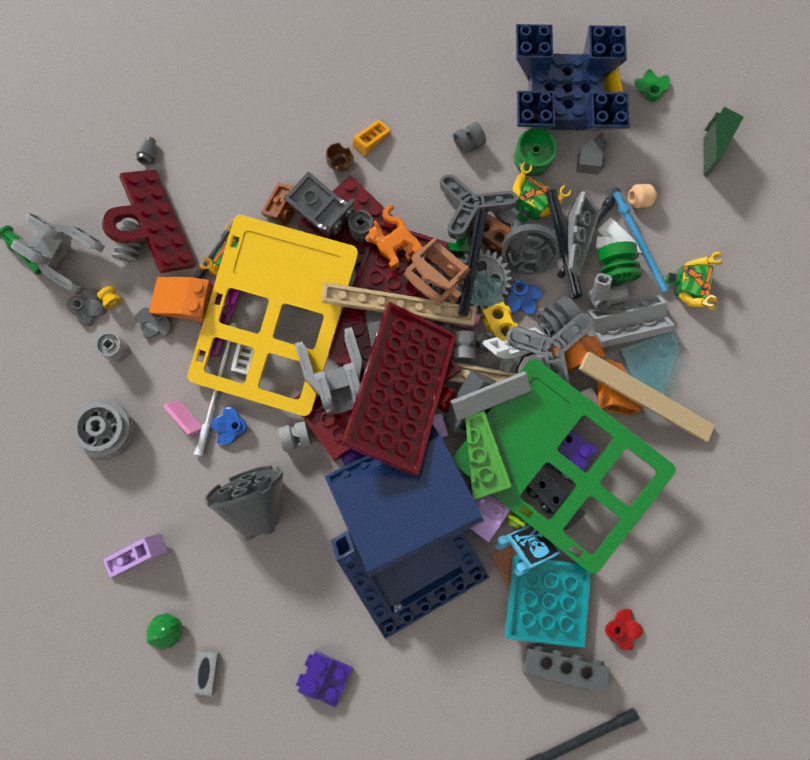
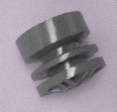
M563 296L552 304L553 308L547 306L544 311L541 310L536 314L537 322L544 335L552 337L576 315L582 313L576 303L567 296Z

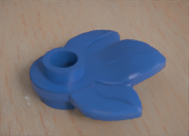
M516 280L510 287L511 294L507 298V305L512 313L520 308L527 314H533L536 308L535 300L541 298L543 294L537 286L528 285L523 280ZM520 287L523 291L517 292L516 288Z
M224 407L223 416L215 417L210 423L211 428L219 433L217 444L219 445L233 443L236 436H241L247 430L246 421L239 417L237 410L232 407Z

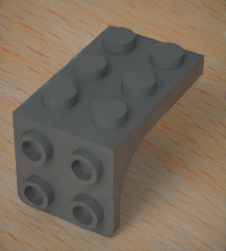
M309 171L284 197L286 203L329 239L332 235L336 236L341 231V225L345 221L348 223L350 215L355 210V201L353 199H350L349 202L342 200Z

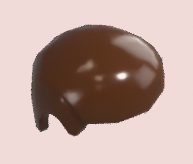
M334 143L327 148L326 161L332 170L345 172L353 165L354 156L349 147L344 148L341 143Z

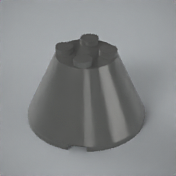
M272 465L253 468L228 478L229 483L222 487L218 484L206 494V505L244 536L245 540H251L262 533L268 535L275 531L274 527L280 520L283 471L279 466H277V469H273Z

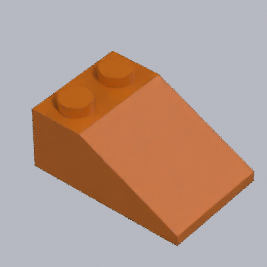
M157 277L149 314L203 323L213 286L209 280L193 277Z

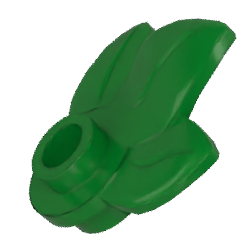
M651 69L644 73L642 79H635L636 89L644 93L647 100L653 102L661 98L662 92L666 91L670 84L668 75L658 78Z

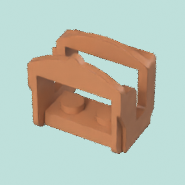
M433 238L413 254L411 258L413 263L406 269L404 275L421 293L429 297L437 305H441L447 299L454 304L462 295L457 290V287L463 282L470 269L468 265L463 264L443 247L436 238ZM427 258L453 279L449 282L426 262ZM416 269L422 275V279L414 273ZM424 281H429L440 288L446 289V291L439 295Z

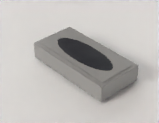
M197 651L191 694L213 695L219 652Z

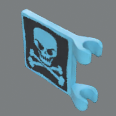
M530 525L509 535L499 537L498 542L495 544L498 550H502L511 544L521 557L523 562H520L516 566L517 568L514 569L518 577L561 553L557 546Z

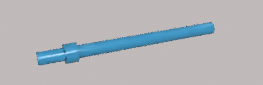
M620 191L615 192L613 196L619 206L617 209L620 215L624 216L661 292L669 290L630 213L631 209L628 203H625Z

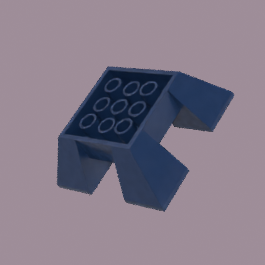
M516 24V60L528 79L529 91H517V127L524 129L540 128L543 130L580 131L630 128L629 93L604 92V78L627 60L626 26L589 25L583 54H553V25Z

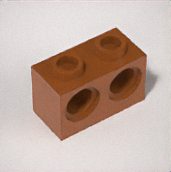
M487 213L484 227L488 231L483 232L482 243L491 252L501 255L503 242H497L495 238L500 237L504 240L505 236L511 231V228ZM474 226L472 227V230H471V234H470L471 236H472V234H473Z

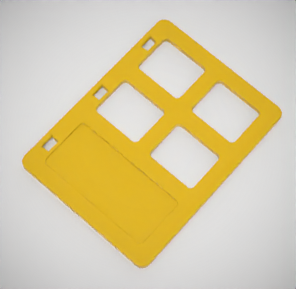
M236 216L232 223L188 371L189 381L301 416L311 414L317 393L306 381L298 400L263 390L259 387L269 354L272 353L299 361L295 345L274 338L284 304L323 314L324 318L316 346L312 350L307 349L313 373L324 371L343 307L321 303L323 284L350 285L358 258L356 247L248 216ZM234 236L240 238L237 248L231 247ZM233 288L268 298L269 303L259 333H252L220 322L230 289ZM217 293L223 295L220 305L215 304ZM215 338L225 339L254 349L244 383L206 372V365ZM201 350L206 351L203 362L198 361Z

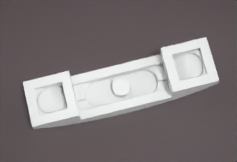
M536 327L529 329V330H532V331H535V332H538V333L543 334V333L540 332ZM498 337L483 341V345L500 358L511 359L530 353V351L509 344L507 340L501 341Z

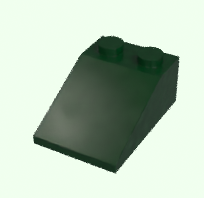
M723 107L720 113L716 111L704 129L707 132L703 138L705 177L720 162L744 116L726 107Z

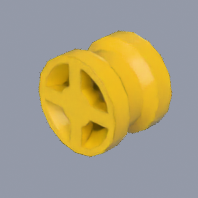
M114 286L104 287L97 293V297L103 301L102 305L105 309H111L122 301L121 297L116 294Z

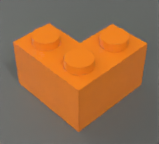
M584 335L565 351L569 372L580 367L586 352H591L600 358L605 357L596 336L589 337ZM558 346L553 349L554 358H557L556 350L559 349Z

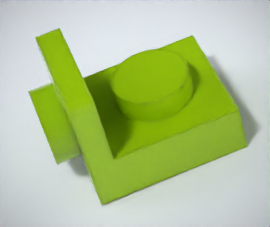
M525 505L520 509L527 517L532 512ZM512 510L506 517L509 520L508 524L516 529L519 527L524 528L526 522Z

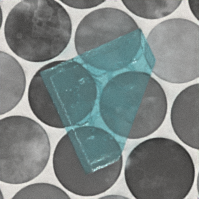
M669 332L620 349L619 353L630 376L662 393L666 379H668L672 370L674 360L679 353L680 346L674 332Z

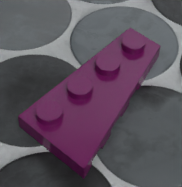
M210 281V283L214 287L215 282ZM232 288L228 291L220 318L222 324L230 325L241 292L240 290ZM217 293L216 305H220L222 294ZM214 339L209 356H220L225 339ZM201 350L199 355L205 356L206 351Z

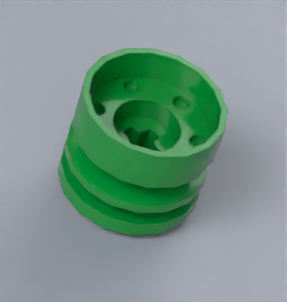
M615 242L598 249L599 264L604 266L601 268L600 273L611 276V285L629 283L642 276L641 269H639L641 267L640 262L635 261L639 257L635 242Z

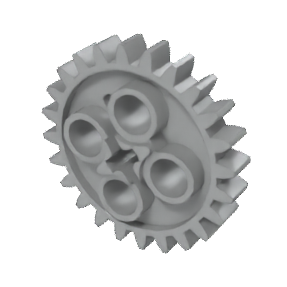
M480 249L478 262L482 261L485 264V268L481 272L477 270L476 274L484 276L483 281L491 286L493 291L491 292L485 284L478 283L479 279L475 276L471 298L472 306L477 308L479 305L480 310H484L485 305L489 308L491 303L494 305L498 304L497 299L504 301L502 294H509L505 288L511 287L507 281L511 280L512 277H507L506 275L511 270H505L508 263H501L503 257L501 256L496 259L497 253L493 252L490 255V250L488 249L484 254L482 249ZM465 253V260L460 258L459 260L463 264L467 265L469 255ZM493 274L498 276L496 284L490 282V277ZM464 281L457 287L461 294ZM480 288H484L486 292L483 298H479L477 295V291Z

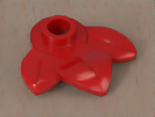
M622 609L616 613L614 620L608 622L605 627V633L609 639L616 641L619 648L628 651L633 650L632 640L638 639L642 635L643 627L638 622L632 621L631 609Z

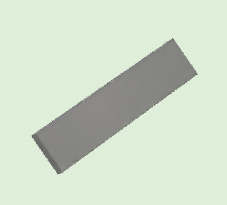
M523 371L452 400L451 404L457 420L531 391L527 374Z

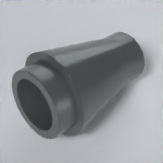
M145 137L143 144L136 153L139 163L151 165L154 162L156 144L154 138Z

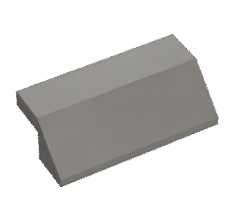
M659 294L611 305L603 312H598L596 309L588 311V314L592 316L594 321L592 327L594 336L597 337L602 348L675 331V324L667 317V302Z

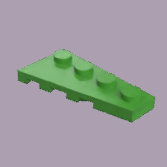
M481 411L466 417L473 499L476 500L512 487L485 412Z

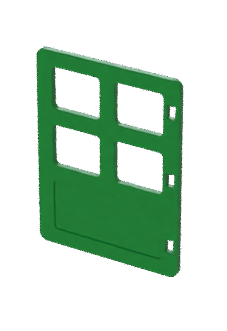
M531 359L520 371V373L524 371L527 374L531 391L493 406L486 414L512 486L492 495L588 572L595 574L602 569L675 474L676 468L673 463L537 359ZM582 416H586L612 436V441L588 472L582 471L557 450L558 446ZM466 440L453 456V461L460 470L471 478L468 442ZM625 449H629L655 469V475L630 506L624 504L600 484L602 478ZM546 462L553 465L576 485L551 519L543 517L520 497L521 493ZM589 496L595 498L619 518L618 523L593 554L587 552L563 532L564 527ZM524 505L533 512L530 518L520 511ZM573 545L583 552L580 557H577L569 550Z

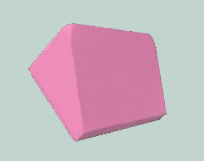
M177 400L164 405L167 412L187 435L194 437L201 431L202 425L181 401Z

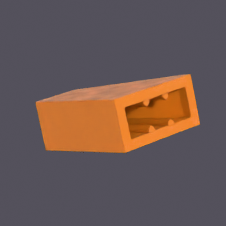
M605 360L626 373L623 364L613 360ZM596 380L599 407L604 411L630 416L642 410L641 405Z

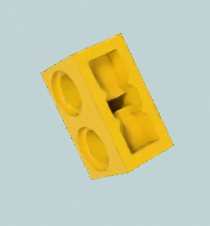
M503 301L482 310L481 317L488 332L493 334L492 338L498 337L501 341H506L507 338L501 333V330H509L514 326H518L511 318L512 313L509 306H505ZM493 313H500L502 318H494Z

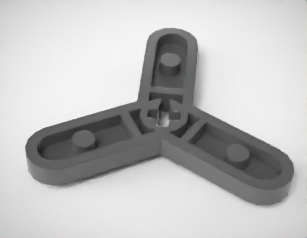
M444 175L440 179L441 190L459 206L447 227L448 235L452 239H461L467 234L476 218L478 208H485L487 212L510 210L517 206L518 196L515 192L501 191L475 194L454 175Z
M580 313L552 337L520 326H514L508 330L506 338L509 344L545 356L546 366L571 385L565 351L591 330L594 321L590 314ZM551 343L559 347L556 350L557 358H554L553 352L548 350L551 347Z

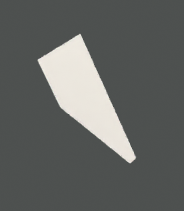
M609 218L597 230L604 237H610L619 240V242L632 241L637 244L612 218ZM637 244L638 252H639V253H642L641 250H640V248H639V246H638V244Z

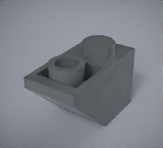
M599 133L581 147L577 156L576 172L598 174L600 169L604 168L605 157H603V151L606 149L604 133Z

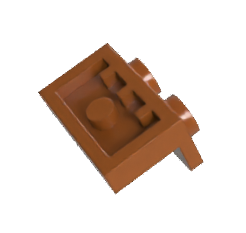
M278 182L261 214L264 217L279 221L282 226L286 227L296 210L284 201V197L294 186Z

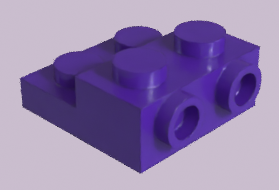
M315 651L313 655L309 654L304 666L308 668L305 675L301 673L296 683V686H299L297 692L336 707L352 666Z

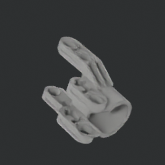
M28 213L25 221L27 225L38 231L37 235L28 243L21 238L19 240L14 239L10 247L36 263L43 275L68 291L79 294L82 289L80 283L57 268L59 262L68 254L71 248V240L75 239L89 249H95L99 252H102L106 245L79 227L51 224L40 216Z
M352 327L344 329L345 343L351 363L326 372L313 373L306 347L302 341L295 343L305 381L321 397L324 410H326L328 415L352 410L360 387L362 359Z

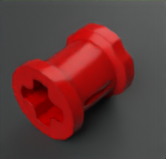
M443 387L437 408L447 412L451 401L455 399L457 393L449 387Z

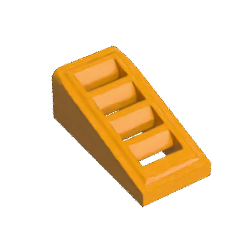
M377 120L353 137L352 146L365 157L391 133V130L383 122Z

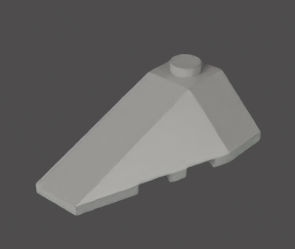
M586 192L580 193L568 213L569 269L576 277L581 275L600 211Z

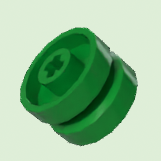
M534 128L525 131L519 137L513 157L514 164L520 172V167L524 162V171H529L532 165V170L526 175L540 176L547 172L557 152V143L553 135L547 130Z

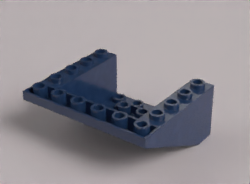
M434 425L431 427L422 464L417 476L408 474L369 456H365L325 475L330 491L369 577L484 522L480 510Z
M349 530L331 540L338 564L385 639L490 578L464 531L371 577L367 573Z

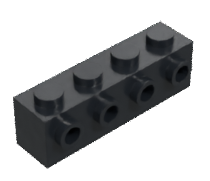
M544 467L539 470L526 487L528 489L526 491L533 500L537 499L541 503L540 508L547 515L550 513L553 516L569 496ZM581 507L564 527L565 530L570 529L586 514Z

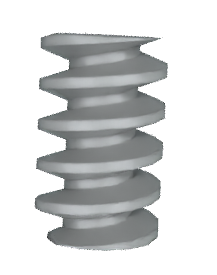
M123 220L124 225L121 226L120 230L133 231L139 229L140 226L132 221ZM116 242L118 246L114 247L116 253L112 254L113 258L122 262L137 260L132 254L139 253L134 248L141 247V244L138 242L129 244Z

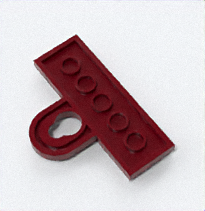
M156 169L120 173L119 178L131 205L113 207L105 213L102 219L104 233L111 240L122 244L146 241L160 273L194 268L197 263ZM125 218H132L138 222L140 228L133 231H122L116 227V224Z

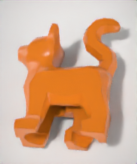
M389 205L384 208L382 216L388 223L397 224L398 228L389 235L384 236L382 228L375 220L374 226L369 230L365 239L367 242L373 243L378 247L380 253L390 261L389 267L393 271L400 267L396 255L397 252L404 250L406 252L405 258L409 262L412 260L413 254L422 246L417 238L410 233L405 222L400 217L390 216L394 206Z

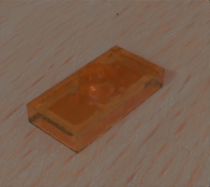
M510 547L491 555L508 592L513 557Z

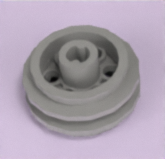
M95 399L85 403L76 411L71 421L70 435L73 444L82 453L94 458H110L120 454L128 446L133 436V422L130 414L123 406L108 399ZM109 413H113L111 420L107 419ZM115 426H117L116 433L113 432ZM91 437L95 438V442L93 444H91L89 440ZM109 438L110 441L104 444V439Z

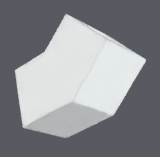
M597 236L596 251L605 245L619 242V240Z

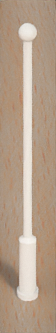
M231 323V324L229 325V326H232V327L237 328L236 323ZM228 340L218 373L219 377H222L231 343ZM214 389L206 422L202 425L194 455L204 456L203 452L210 429L209 422L218 390Z

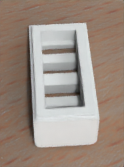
M237 344L231 371L245 375L248 374L254 354L252 347ZM242 348L251 350V354L243 352ZM240 355L249 357V361L239 359ZM237 364H246L247 368L239 367Z

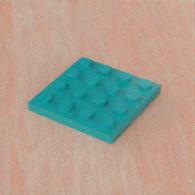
M513 555L504 638L585 648L591 573L577 563L548 560L518 577L514 569L523 560L520 556Z

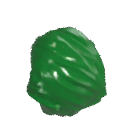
M169 613L153 618L147 627V643L156 649H167L174 646L181 638L182 625L180 619Z

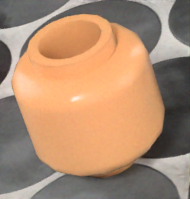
M636 184L628 193V201L634 208H649L657 199V192L651 184Z

